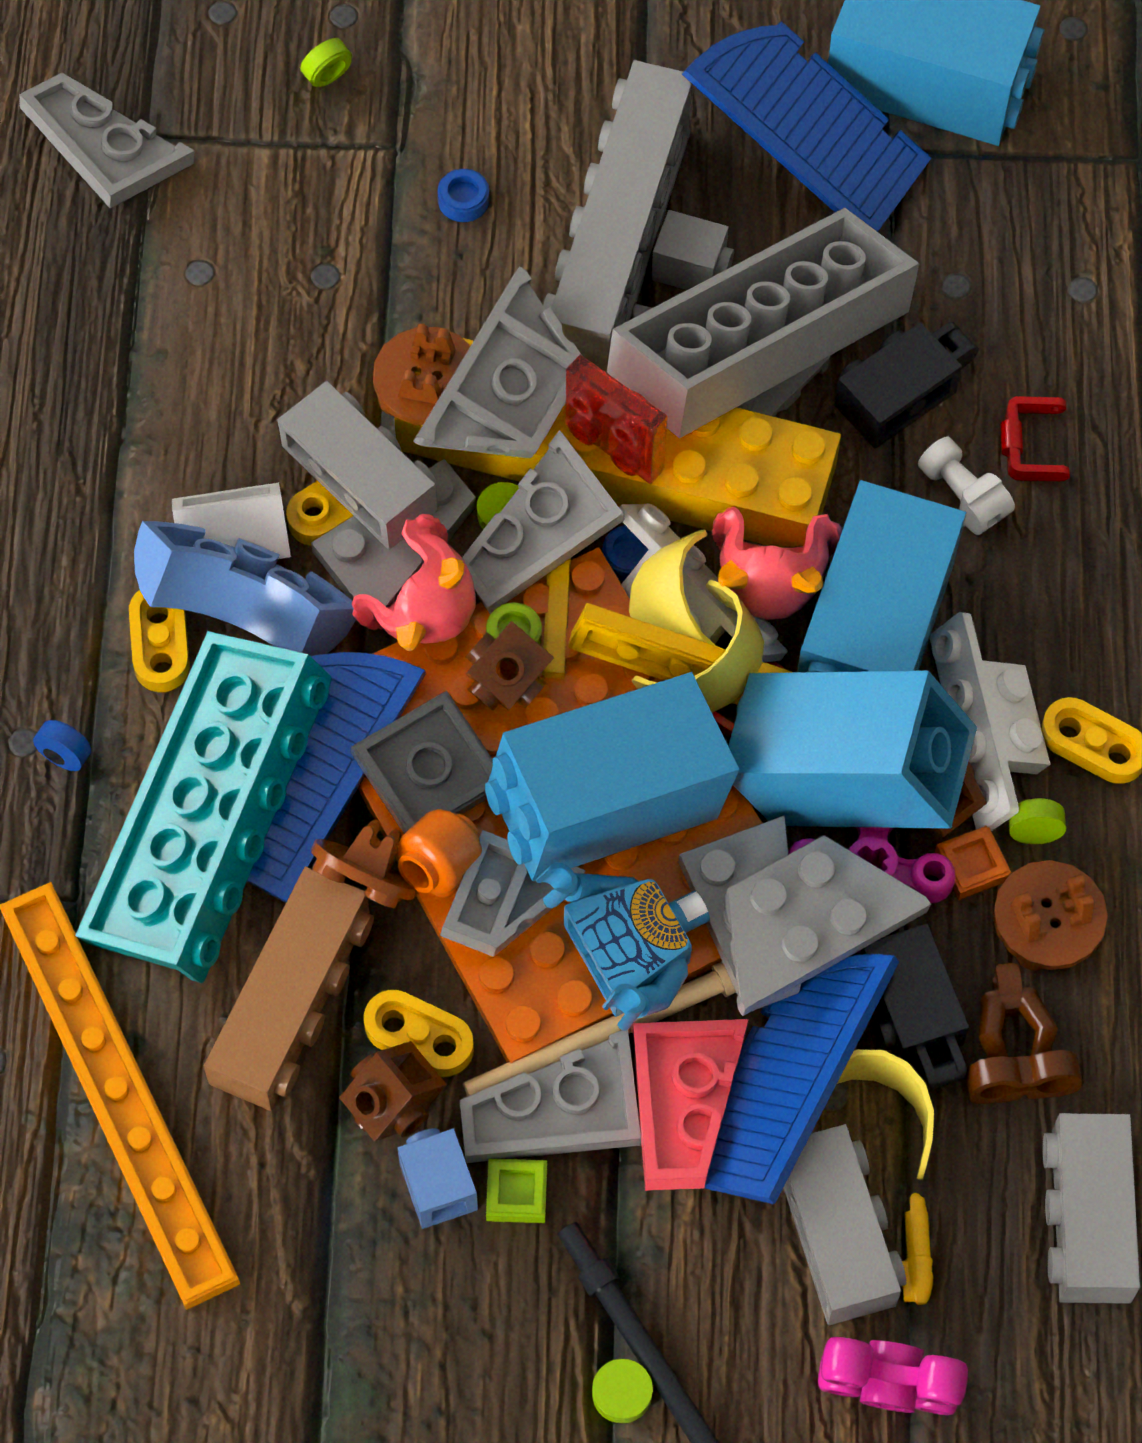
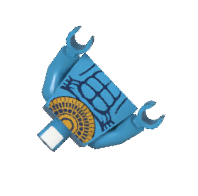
M563 863L551 864L536 878L537 883L546 882L554 888L543 898V902L547 907H557L563 900L571 902L564 906V927L606 1000L602 1005L603 1009L607 1010L610 1008L615 1017L624 1013V1016L617 1024L621 1030H628L637 1018L665 1010L671 1005L688 976V964L690 963L692 945L686 933L710 921L707 907L697 891L694 890L668 903L658 884L653 879L638 881L634 877L574 873L569 866Z

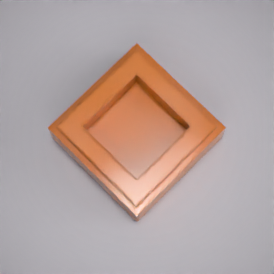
M987 825L939 843L936 846L935 853L944 855L955 868L956 879L953 890L958 900L1000 885L1012 873Z

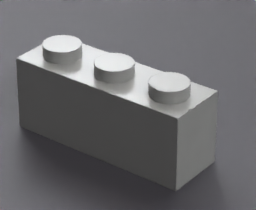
M326 380L277 419L282 447L389 550L404 539L401 532L406 519L414 520L420 514L433 515L438 511L436 496L437 480L433 473L421 461L417 460L413 463L401 452L397 439L387 428L383 426L376 428L365 418L363 408L350 393L344 392L340 394Z
M1059 1113L1052 1133H1044L1043 1136L1044 1168H1053L1054 1190L1046 1191L1045 1216L1047 1225L1056 1226L1057 1247H1050L1048 1251L1049 1282L1059 1284V1302L1131 1303L1140 1289L1130 1114Z
M846 1124L811 1133L783 1187L828 1326L896 1307L901 1294L900 1287L906 1285V1275L901 1258L896 1250L888 1252L882 1234L883 1230L888 1229L883 1203L879 1195L870 1197L863 1177L870 1173L865 1149L860 1140L852 1142Z

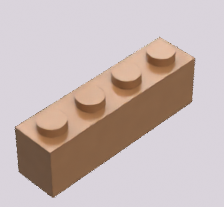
M304 867L204 1064L209 1085L269 1111H272L279 1095L286 1098L290 1094L300 1071V1065L296 1064V1061L304 1045L312 1047L322 1030L325 1015L320 1012L329 994L336 997L341 992L350 969V965L345 962L353 946L362 947L371 931L374 916L370 914L368 897L364 894L365 891L346 883L332 881L318 874L313 869Z

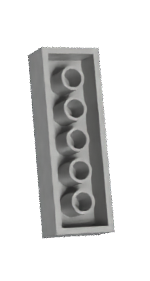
M633 60L627 80L618 79L612 101V109L617 111L613 122L604 121L599 137L598 151L603 152L599 164L591 162L584 184V194L589 196L585 207L576 206L571 220L569 236L574 238L571 250L562 249L558 258L555 280L560 281L556 295L548 293L544 300L543 306L545 309L551 307L562 324L564 336L575 344L587 362V370L607 374L612 330L632 318L633 308L640 293L690 136L693 84L682 75L683 71Z
M843 208L612 330L606 379L680 439L908 313L919 263L848 209Z

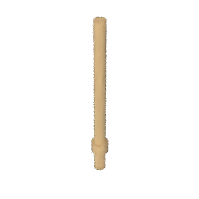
M723 962L712 965V972L683 984L667 1009L637 1018L634 1023L657 1022L720 993L725 997L736 993ZM624 1013L617 1017L611 1016L513 1063L508 1062L463 1082L467 1096L521 1073L530 1074L560 1061L561 1056L579 1048L583 1051L609 1040V1035L621 1031L617 1024L624 1016ZM633 1025L628 1029V1034L632 1033Z

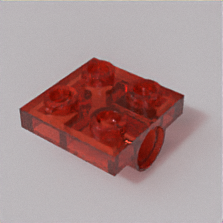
M579 354L566 368L565 424L572 435L585 445L594 444L610 455L613 463L622 472L630 476L638 475L651 485L665 468L668 416L650 404L641 394L630 390Z

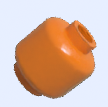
M437 809L426 813L402 836L397 844L398 869L403 879L418 892L437 895L452 892L461 883L467 869L482 853V846L476 826L466 816L455 814L451 811Z

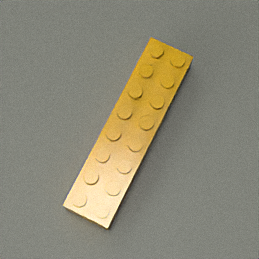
M463 338L469 345L473 343V340ZM587 369L584 370L539 449L531 459L420 446L413 442L422 425H413L396 417L394 418L396 439L400 444L402 452L437 461L445 459L449 464L519 482L530 468L532 470L548 451V444L560 430L618 507L622 504H652L664 512L670 521L712 531L713 521L718 513L724 512L727 508L736 507L744 519V540L778 547L805 545L806 530L813 516L822 515L837 464L841 439L840 433L737 407L679 439L608 381L606 374ZM414 372L416 376L421 374L420 372Z

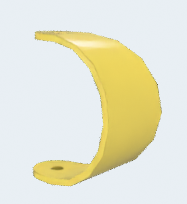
M705 529L687 535L661 548L642 564L631 585L629 613L631 618L716 646L702 633L691 615L683 586L682 570L686 554L697 541L707 536Z
M709 580L706 583L708 591L721 603L738 613L736 631L726 651L708 669L694 676L713 713L733 703L744 692L749 673L758 672L762 665L764 640L757 621L740 598L728 587H722L719 582ZM637 675L631 680L637 689L658 683Z
M854 1050L837 1084L849 1080L876 1081L897 1090L915 1108L923 1126V1151L917 1179L923 1180L933 1141L934 1109L926 1083L907 1061L885 1050Z

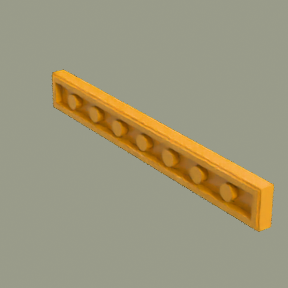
M52 882L0 904L1 913L185 1309L188 1310L240 1285L234 1267L78 937L75 936L76 933Z

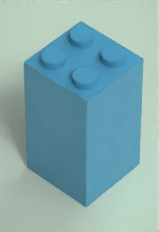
M845 0L831 34L828 64L880 111L999 146L1005 128L1015 129L1024 99L1021 98L1025 88H1030L1038 64L1036 57L1045 29L1037 27L1041 6L1023 0Z
M860 480L801 647L797 672L919 671L955 563L966 512Z
M929 671L749 673L743 696L739 699L737 705V717L728 745L739 767V772L733 786L768 821L784 816L785 826L951 829L977 726Z
M689 672L503 732L496 757L493 758V767L489 780L485 784V793L492 812L495 815L502 814L508 827L507 840L515 862L518 865L524 864L531 880L535 881L553 863H563L570 868H574L718 819L739 772V767L693 673Z

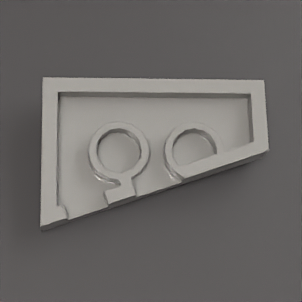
M60 73L20 94L21 110L109 208L120 204L194 164L195 150L181 142L174 146L157 136L154 126L142 119L135 123L112 109V102L64 73Z
M560 430L548 444V451L533 470L530 468L519 482V489L503 510L493 516L462 557L472 575L475 595L489 614L625 520L621 509Z
M784 816L679 855L678 863L691 892L697 891L707 907L710 921L706 923V926L737 995L739 993L736 967L732 964L730 946L732 933L731 925L727 920L725 894L732 885L788 855ZM801 984L757 1009L798 994Z
M621 1030L609 1035V1040L583 1051L579 1048L560 1057V1061L530 1074L521 1073L461 1099L460 1110L466 1163L488 1161V1158L513 1159L640 1146L641 1133L628 1030Z

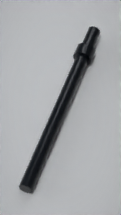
M578 1222L571 1223L558 1233V1237L581 1271L578 1279L590 1298L598 1297L640 1365L650 1375L653 1385L690 1443H719L617 1283L621 1278L609 1259L600 1258Z

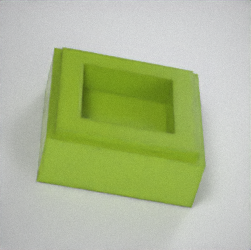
M488 1158L486 1221L545 1223L547 1160Z

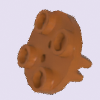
M418 324L416 328L398 333L383 345L374 361L373 386L378 396L380 408L386 414L413 425H423L471 345L460 335L446 328L428 327L425 324ZM414 372H420L421 374L416 376Z
M375 819L362 829L350 847L325 839H315L311 853L317 859L312 869L318 874L338 883H344L346 877L363 884L367 886L364 894L368 898L389 908H396L398 902L402 901V899H414L417 890L412 888L403 879L400 872L392 868L397 852V844L401 838L399 830H392L388 836L380 840L377 834L381 823Z
M1047 860L1028 863L1008 876L997 892L993 918L996 933L1009 953L1016 957L1021 966L1035 971L1040 969L1070 968L1089 958L1102 942L1108 913L1104 895L1091 877L1073 865ZM1048 902L1051 907L1044 908L1041 903ZM1057 922L1059 927L1053 928L1050 923Z

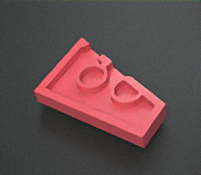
M749 1019L633 1023L632 1040L645 1191L705 1188Z

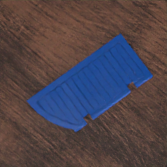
M782 21L777 25L760 26L728 36L708 48L686 68L682 75L831 210L837 212L846 208L877 232L931 160V157L902 130H899L893 138L884 132L882 128L889 119L820 55L815 52L807 61L797 53L804 41Z
M339 652L311 656L331 675L328 698L324 706L318 711L308 735L306 750L296 763L286 787L285 800L275 813L264 839L263 852L254 863L247 883L285 903L287 902L304 867L311 868L316 860V857L311 853L315 839L328 840L366 776L352 756L351 746L401 717L426 675L424 669L405 661L369 653Z
M866 954L849 956L801 983L798 994L762 1008L761 1014L769 1017L765 1028L753 1026L742 1046L705 1189L770 1204L776 1203L899 964L898 959L894 955Z

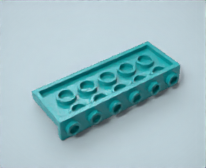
M207 631L77 930L76 937L92 946L178 970L192 981L199 983L205 981L210 967L218 959L221 941L231 917L240 907L243 889L253 865L263 852L264 839L275 813L285 800L286 787L296 763L306 750L308 735L318 711L324 706L328 698L331 675L309 654Z

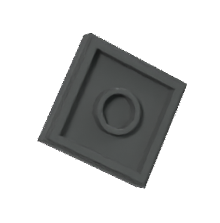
M447 690L351 746L352 756L404 834L430 811L443 809L455 814H463L487 800L485 784L488 782L492 771L493 759Z

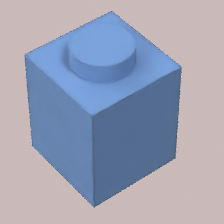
M437 1128L426 1129L410 1136L406 1140V1145L397 1147L400 1167L422 1229L478 1210L477 1192L454 1128L441 1133Z

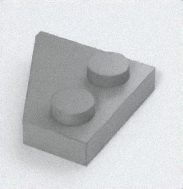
M482 830L479 837L482 853L465 872L443 924L440 936L494 957L552 909L544 904L543 898L554 888L546 882L537 883L536 880H531L525 865H518L515 862L507 839ZM579 867L571 868L574 873L584 874L585 872L584 869Z

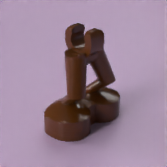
M1005 963L997 965L995 969L996 976L992 982L993 991L984 993L980 999L979 1040L987 1058L978 1060L967 1069L966 1081L970 1102L974 1104H993L1017 1101L1022 1098V1095H1027L1028 1099L1066 1096L1077 1092L1082 1086L1077 1055L1065 1050L1051 1051L1058 1027L1042 1002L1038 991L1031 987L1022 988L1018 964ZM1023 1015L1035 1031L1030 1056L1008 1057L1002 1038L1005 1017Z

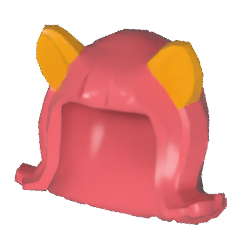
M736 507L727 508L724 512L717 514L712 526L713 539L720 550L721 569L718 574V582L722 587L726 586L733 591L751 615L765 620L787 618L799 611L813 598L817 591L822 589L829 556L835 553L842 528L840 524L831 521L828 514L813 516L806 530L804 546H760L743 541L744 519L742 514Z
M420 514L414 520L406 519L401 532L407 544L421 556L424 562L420 570L403 584L396 601L388 608L378 599L366 594H358L354 596L352 601L354 608L352 615L362 626L371 630L384 629L390 636L396 638L399 645L407 651H413L420 643H438L439 641L444 642L456 637L467 627L476 606L472 575L462 557L447 543L448 533L445 526L441 524L438 518H434L430 514Z

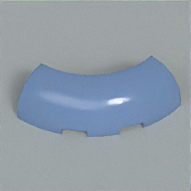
M142 521L134 549L135 575L140 592L150 607L175 608L211 616L240 627L272 646L309 654L310 656L327 654L332 651L347 636L356 621L352 615L354 610L352 600L312 571L307 574L306 578H303L301 575L276 564L280 554L238 538L235 547L216 540L205 539V529L169 522Z

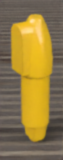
M913 1193L909 1197L910 1211L905 1212L907 1258L902 1261L906 1275L903 1296L904 1302H915L917 1305H925L931 1294L934 1277L932 1274L933 1259L930 1253L929 1217L925 1198L921 1197L918 1193Z

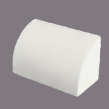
M279 482L172 499L174 523L204 528L205 539L216 540L235 547L238 538L280 554L278 559L291 557Z

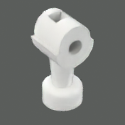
M949 436L943 437L933 443L922 454L918 461V467L932 480L944 478L960 499V510L966 512L963 526H966L972 533L980 535L1015 510L1013 498L996 475L986 473L980 478L975 477L960 463L962 458L961 448Z

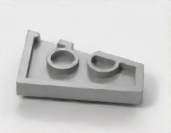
M443 459L429 469L437 480L436 496L438 511L433 514V517L438 518L441 524L445 526L449 541L476 508V498L448 462ZM352 516L311 542L312 553L346 596L353 601L354 596L358 594L370 595L378 599L387 608L396 600L403 584L420 570L424 562L421 556L407 544L405 538L389 550L355 516Z

